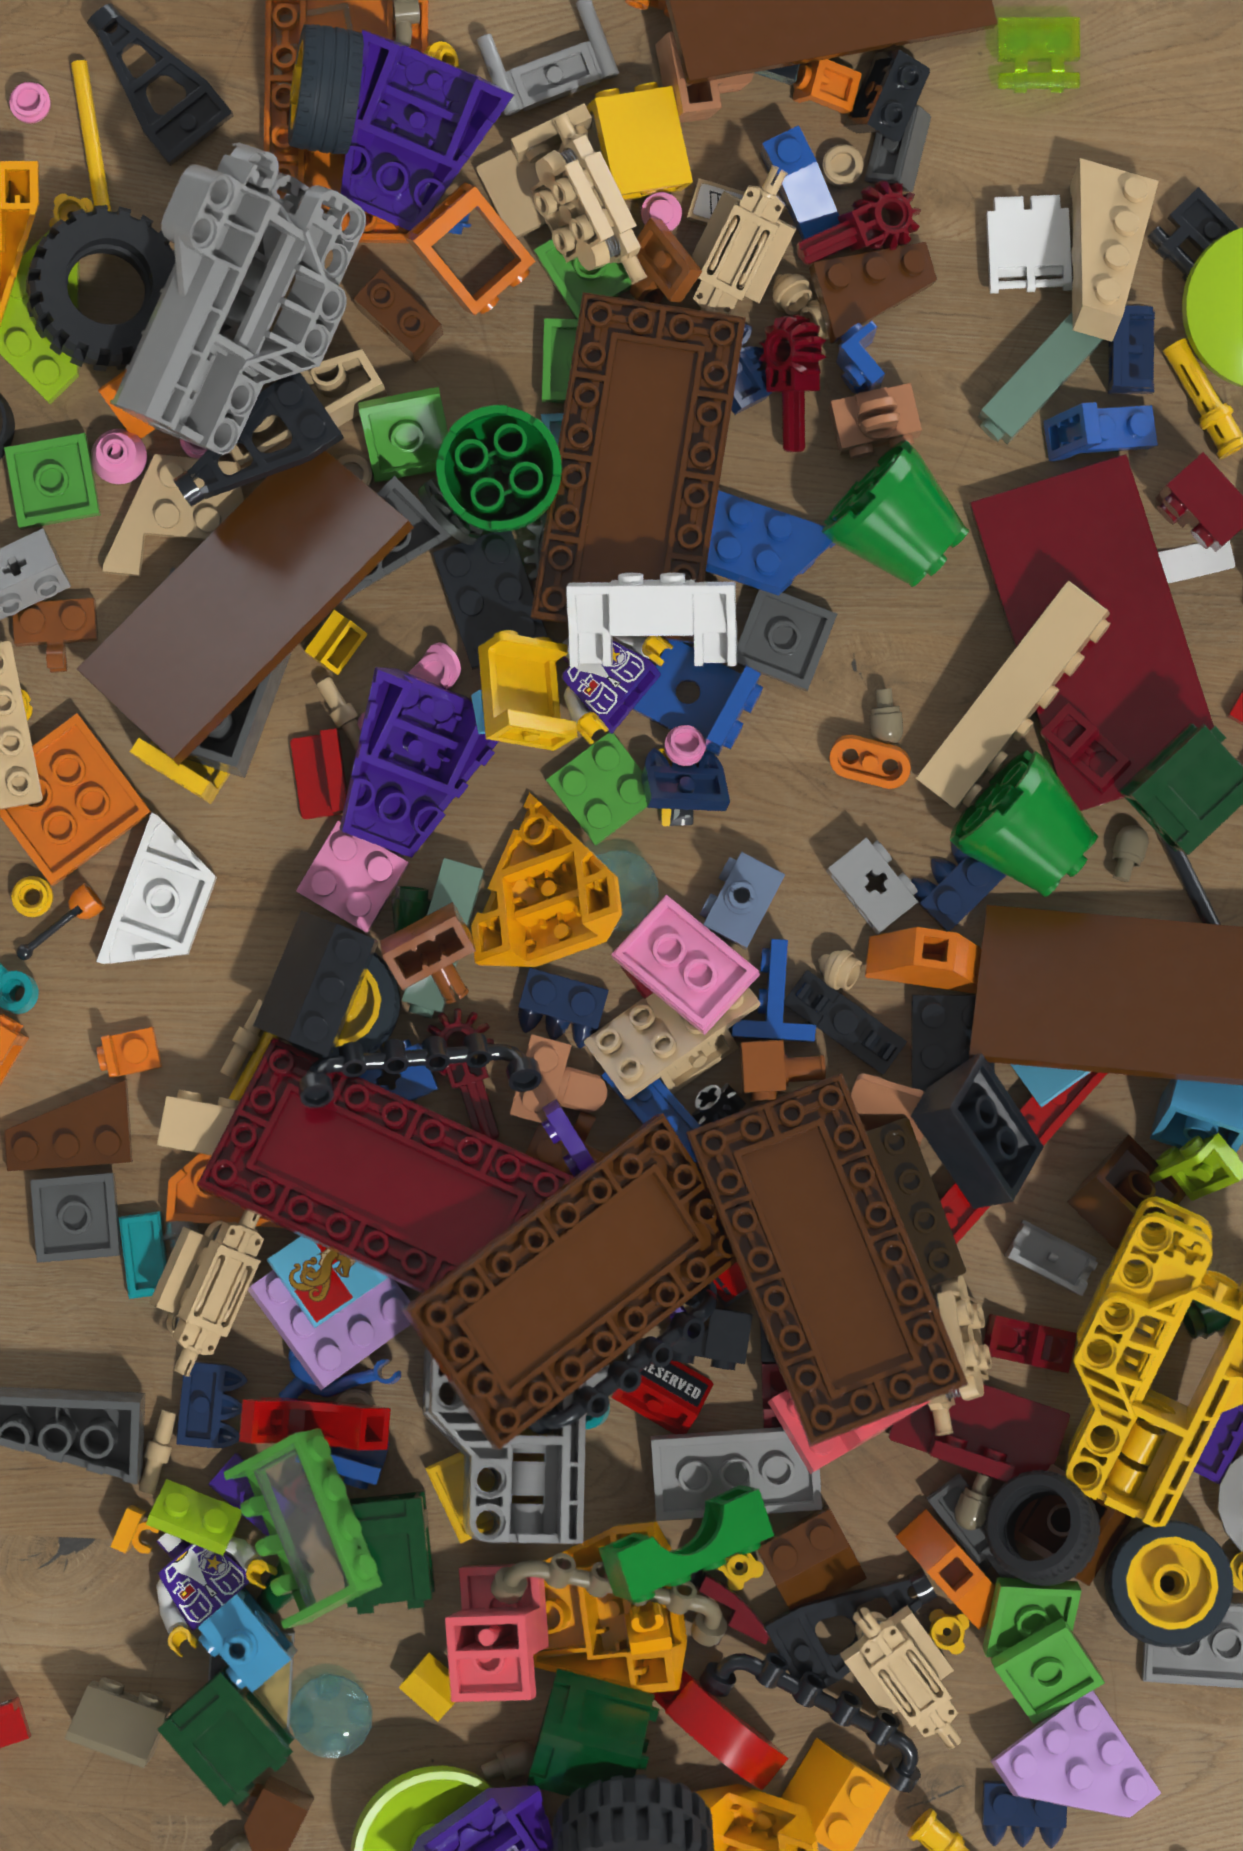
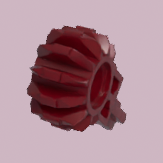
M885 180L875 183L874 188L871 186L865 187L860 192L862 199L854 201L851 205L854 209L837 216L839 224L798 242V257L804 264H811L846 247H850L851 252L866 246L873 250L881 246L883 249L896 250L898 244L900 246L908 244L911 241L909 233L916 232L920 227L912 219L913 216L919 215L921 209L911 207L910 202L915 194L909 192L903 195V184L897 182L889 186ZM882 207L890 214L889 225L881 217Z
M802 315L775 318L774 325L765 327L766 340L759 342L764 347V354L759 360L767 364L765 370L767 392H782L783 450L785 452H802L805 449V392L820 391L821 370L819 361L827 358L822 353V345L827 340L819 336L820 326L810 322L809 318H805Z
M456 1008L454 1009L455 1023L451 1024L445 1013H440L438 1018L445 1028L441 1031L436 1026L429 1025L427 1031L444 1038L447 1045L448 1038L454 1032L461 1031L467 1035L472 1033L482 1034L490 1029L488 1023H483L474 1029L472 1026L478 1017L476 1012L470 1013L466 1024L462 1023V1010ZM487 1038L488 1044H494V1039ZM467 1063L449 1064L445 1069L440 1070L442 1075L448 1074L452 1089L460 1087L472 1130L493 1140L498 1138L499 1130L483 1079L490 1077L487 1067L472 1068Z

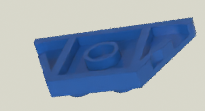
M718 491L706 571L779 596L792 584L796 576L807 571L814 564L816 558L829 547L832 548L836 544L821 532L825 527L823 525Z

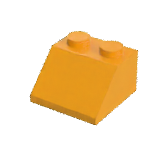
M816 1736L780 1798L807 1807L818 1843L831 1851H853L891 1787L885 1778Z

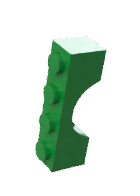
M739 1485L705 1501L704 1517L698 1532L691 1541L681 1548L667 1551L654 1537L632 1533L599 1548V1552L613 1595L631 1600L632 1603H640L653 1598L656 1595L655 1590L666 1585L674 1587L688 1582L691 1579L690 1574L698 1570H713L726 1564L725 1558L735 1553L747 1554L758 1550L761 1547L760 1542L774 1536L760 1489Z

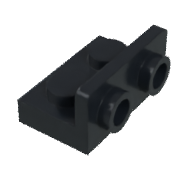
M901 50L875 53L855 99L853 110L849 113L844 127L856 134L877 132L892 142H899L930 74V68Z

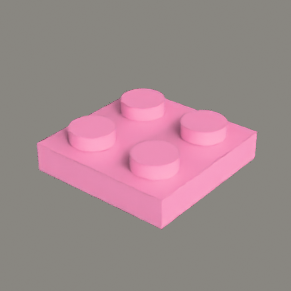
M337 821L296 892L368 934L408 867L409 862L384 847L342 832L339 829L341 822Z

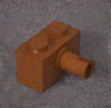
M453 902L380 941L382 956L402 990L431 975L446 1004L456 1002L455 993L451 986H453L459 999L468 994L469 989L465 986L453 963L475 952L476 949L473 936Z
M783 1040L741 1042L739 1044L742 1094L751 1093V1101L775 1100L777 1092L786 1091L789 1082L822 1081L826 1079L824 1055L787 1058V1053L784 1054Z

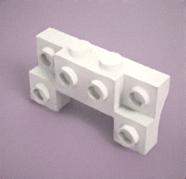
M622 573L618 574V580H611V582L568 583L570 667H578L580 663H603V666H612L613 636H693V634L694 666H703L704 663H728V666H736L737 664L736 582H695V580H685L684 573L660 574V580H643V574Z

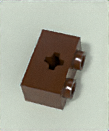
M382 268L353 298L356 308L415 363L443 335L442 324Z

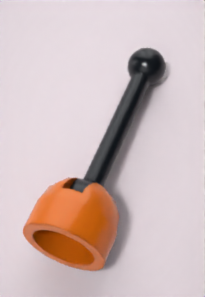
M86 883L79 886L70 895L68 901L70 910L29 944L18 946L16 950L18 958L21 960L30 959L34 949L74 917L83 920L91 919L104 910L105 906L97 894Z

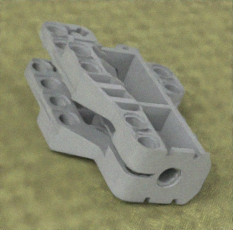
M239 142L232 144L236 149H234L231 155L224 154L217 171L195 164L185 169L163 215L161 228L163 235L174 243L176 262L164 289L161 288L160 290L161 296L146 329L141 332L142 338L130 364L125 368L127 371L114 399L110 401V404L123 409V411L148 423L161 432L222 455L229 453L237 444L263 384L320 366L347 304L345 291L339 285L366 225L364 210L339 192L320 185L309 188L293 176L278 172L279 163L273 153ZM278 189L287 193L284 199L280 198L277 193ZM322 204L330 207L328 213H324V210L321 208ZM349 212V225L342 231L343 218ZM332 250V262L329 265V267L325 269L324 264L328 252ZM294 274H295L296 280H295V282H294V284H293V286H292V289H291V291H290V293H289V295H288V297H287V299H286V298H284V297H285V294H286V292H287V290H288V288H289V286H290V283H291V281H292V279H293V277H294ZM281 307L282 311L277 319L273 331L270 332L269 330L271 328V325L275 319V316L279 308Z
M635 1343L623 1352V1362H626L635 1355ZM425 1347L422 1414L464 1455L463 1526L466 1533L475 1540L485 1542L583 1544L587 1413L571 1425L554 1429V1436H516L500 1450L493 1449ZM609 1366L603 1367L556 1405L558 1411L565 1409L575 1401V1395L581 1387H594L607 1377ZM443 1383L448 1384L454 1392L453 1401L449 1406L442 1403L439 1398V1388ZM513 1453H544V1462L513 1461ZM484 1468L490 1469L495 1476L494 1486L487 1492L481 1490L477 1484V1476ZM512 1495L543 1496V1504H512ZM487 1510L494 1518V1525L491 1531L482 1534L476 1527V1519L481 1512Z

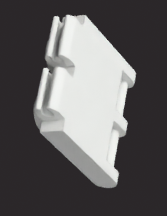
M1060 195L1031 196L1030 209L1024 210L1023 196L994 197V211H987L986 213L990 294L999 293V289L1026 288V292H1035L1036 288L1063 287V291H1071L1072 264L1069 208H1061ZM1057 276H1062V279H1049ZM1035 277H1043L1047 279L1035 280ZM1014 278H1025V280L999 281V279L1012 280Z

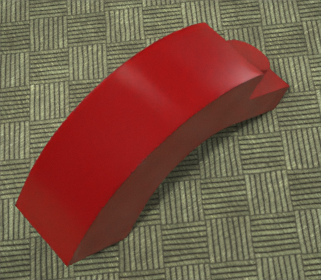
M261 1397V1399H243L239 1442L251 1444L278 1443L294 1433L321 1429L329 1446L353 1450H387L391 1408L300 1398Z
M684 1667L678 1690L651 1693L655 1694L654 1700L666 1710L665 1713L686 1733L732 1771L762 1791L789 1759L763 1733L747 1724L717 1698L707 1692Z

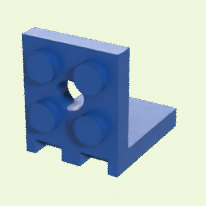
M669 640V643L673 645L672 650L669 648L664 649L660 656L664 660V664L662 666L656 664V668L661 673V676L632 710L670 731L681 725L695 727L705 739L706 750L719 756L724 746L731 750L739 736L744 723L738 720L743 710L751 713L763 689V686L758 684L761 673L747 665L742 674L722 663H704L703 666H694V648L683 642ZM685 681L695 683L700 691L699 698L691 704L679 701L676 696V688L679 684Z

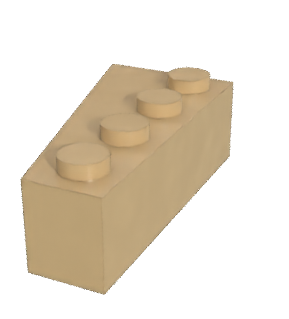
M1082 158L1079 159L1070 183V197H1072L1071 229H1073V247L1071 250V264H1073V331L1112 342L1124 314L1159 181Z
M363 349L324 360L319 367L300 372L337 427L360 415L358 402L388 396L381 379ZM278 380L263 384L260 393ZM272 415L267 417L255 429L252 441L260 452L272 453L289 446L292 441V434L280 417ZM236 444L231 452L241 469H244L252 464L253 458L243 444Z

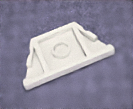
M151 813L96 961L101 964L189 955L217 877L174 831L154 813Z

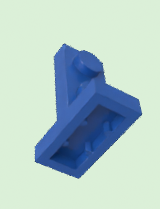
M1097 402L1081 403L1043 421L1049 461L1065 460L1078 453L1151 449L1158 446L1152 405L1097 409Z
M771 939L770 947L762 948L760 972L768 973L767 989H759L758 1000L760 1001V1006L758 1007V1013L765 1014V1021L740 1020L731 1027V1035L733 1037L815 1042L816 1025L783 1023L788 940Z

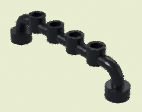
M472 1033L463 1039V1046L447 1047L444 1038L431 1036L422 1042V1049L405 1050V1045L401 1040L389 1039L382 1043L380 1052L364 1053L361 1044L348 1042L339 1048V1055L324 1057L313 1063L308 1069L307 1075L300 1079L298 1089L300 1100L305 1106L319 1108L330 1103L334 1097L331 1078L326 1075L334 1072H342L347 1077H358L364 1074L366 1070L384 1069L389 1074H399L404 1072L407 1067L426 1066L428 1070L440 1071L449 1064L467 1063L472 1068H481L490 1061L502 1060L509 1062L506 1067L508 1083L511 1089L517 1092H527L535 1089L541 1083L542 1077L538 1062L531 1057H526L518 1048L508 1044H488L485 1035Z
M712 1281L684 1304L694 1309L689 1313L682 1311L675 1314L671 1320L670 1327L657 1338L654 1336L644 1338L639 1345V1352L626 1362L615 1361L607 1370V1377L594 1387H581L577 1391L575 1401L571 1405L558 1411L555 1405L528 1428L538 1434H545L552 1429L571 1425L586 1413L595 1418L603 1416L609 1408L608 1396L618 1388L625 1392L635 1391L641 1383L640 1371L650 1363L656 1367H665L673 1358L672 1346L681 1339L695 1343L702 1338L705 1331L703 1322L713 1314L717 1306V1288L715 1283Z
M745 1653L732 1654L723 1658L719 1663H708L702 1672L699 1682L707 1692L714 1696H728L736 1683V1676L733 1672L744 1670L755 1675L757 1681L763 1686L771 1689L778 1687L792 1694V1697L798 1704L807 1708L815 1706L829 1713L830 1718L835 1723L844 1727L852 1725L866 1732L867 1737L875 1744L880 1746L889 1744L900 1751L902 1757H894L884 1771V1778L898 1791L911 1792L921 1777L920 1770L917 1767L919 1761L917 1747L912 1739L897 1730L900 1722L894 1714L886 1710H879L874 1718L860 1711L863 1703L856 1694L850 1691H842L836 1699L823 1692L826 1684L819 1675L813 1672H805L801 1679H798L786 1673L789 1667L788 1662L776 1653H768L764 1660Z

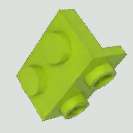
M1218 1132L1205 1139L1198 1135L1185 1143L1179 1150L1176 1146L1167 1149L1156 1159L1159 1166L1149 1175L1154 1183L1172 1175L1190 1200L1193 1201L1241 1181L1243 1178V1163L1240 1161L1237 1153L1229 1147Z
M166 1479L148 1516L146 1525L224 1556L232 1536L235 1535L242 1512L241 1509L231 1506L225 1501L214 1499L192 1490L188 1486Z

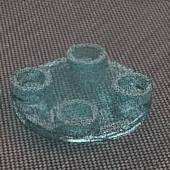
M626 850L609 851L603 855H597L618 877L622 916L613 932L632 930L639 925L657 904L659 888L654 870L641 856Z
M327 1673L310 1680L298 1691L291 1705L290 1724L295 1738L305 1750L319 1757L339 1758L351 1754L364 1743L371 1729L373 1708L367 1694L357 1683L344 1676Z

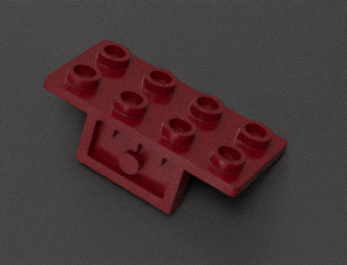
M983 1384L984 1395L969 1401L963 1400L962 1396L954 1398L955 1405H952L949 1409L952 1434L936 1436L933 1412L930 1411V1407L927 1404L892 1424L888 1437L891 1441L926 1452L932 1457L1007 1482L1021 1473L1034 1470L1047 1471L1051 1464L1055 1465L1070 1420V1414Z

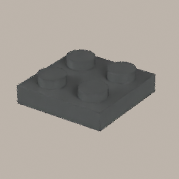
M759 589L737 645V665L744 668L747 665L762 675L807 692L837 613L785 593H781L778 596Z
M115 1173L30 1180L37 1263L121 1255Z

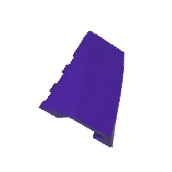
M362 30L364 44L360 93L352 141L348 153L345 154L340 194L360 206L364 212L410 231L432 211L515 94L477 75L414 48Z
M375 667L339 829L344 833L412 858L445 817L443 812L455 797L460 798L468 788L467 781L481 764L485 766L495 754L493 748L499 741L488 740L485 734H478L472 700L397 668Z
M537 1785L487 1788L421 1834L411 1851H553L552 1831L543 1809L540 1789Z

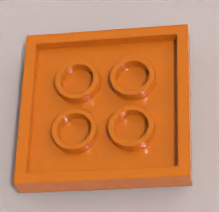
M78 713L32 746L43 796L42 801L0 810L1 819L52 886L56 885L152 813Z

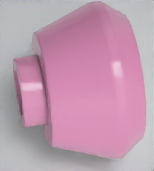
M126 429L106 431L97 438L91 450V462L95 472L103 480L112 484H126L135 480L143 472L147 461L144 443L136 434L128 432Z

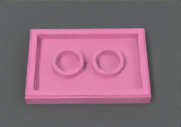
M668 895L664 896L611 954L618 964L704 1035L760 975L758 969Z

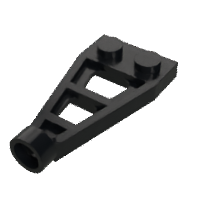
M112 3L101 7L89 18L87 25L101 39L145 136L170 166L234 116L230 108L206 79L126 20ZM134 45L141 46L156 62L153 67L139 78L132 76L122 59V55ZM160 76L172 78L186 90V98L164 115H160L153 110L146 93L148 85Z
M297 373L281 378L259 394L237 444H243L252 456L253 462L250 466L232 475L224 474L218 465L222 454L207 450L190 469L173 479L189 505L193 507L203 499L214 497L309 462L344 439V437L302 374ZM272 415L278 416L292 434V441L286 448L272 453H262L253 444V433L267 417ZM198 478L202 479L204 487L198 488L194 481Z
M920 1568L901 1579L801 1604L764 1623V1626L779 1655L788 1662L789 1667L787 1670L790 1675L801 1679L805 1672H813L825 1681V1688L840 1681L851 1670L841 1658L840 1653L831 1655L824 1650L815 1633V1627L819 1621L835 1616H845L852 1621L855 1627L856 1622L853 1620V1615L860 1605L877 1598L886 1599L892 1608L891 1616H893L907 1605L914 1614L924 1604L937 1598V1595L924 1570ZM912 1585L918 1595L914 1599L907 1592L908 1587ZM855 1633V1638H854V1640H853L845 1649H843L841 1652H843V1651L846 1650L848 1647H850L852 1644H854L855 1642L858 1641V1637H857V1634H856V1633Z

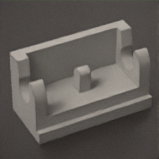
M1022 1220L1004 1255L1012 1261L1083 1296L1088 1286L1087 1279L1089 1275L1096 1269L1098 1264L1095 1261L1096 1257L1025 1220Z

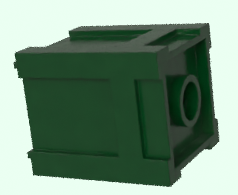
M1190 723L1118 790L1173 851L1179 850L1185 855L1192 853L1243 805V766L1221 744L1227 737L1216 726L1209 730L1205 724L1196 727L1193 723Z
M417 1491L349 1499L354 1515L361 1525V1532L369 1553L376 1563L377 1573L382 1586L374 1588L347 1602V1607H357V1615L374 1613V1606H378V1604L407 1601L408 1609L425 1608L424 1601L432 1599V1592H435L426 1492ZM344 1573L345 1587H348L349 1584Z
M228 1664L170 1714L157 1729L223 1807L231 1800L238 1806L250 1795L248 1791L255 1786L253 1780L269 1766L274 1772L281 1768L288 1761L287 1757L293 1752L289 1745L295 1739L255 1692L252 1693L247 1686L241 1690L231 1680L226 1672V1669L230 1667Z
M557 1668L543 1716L527 1785H537L539 1789L570 1797L580 1787L586 1789L591 1782L597 1780L605 1782L609 1781L611 1777L623 1775V1778H634L637 1769L646 1770L649 1756L642 1755V1753H646L650 1741L645 1739L649 1720L656 1722L660 1709L652 1706L655 1694Z

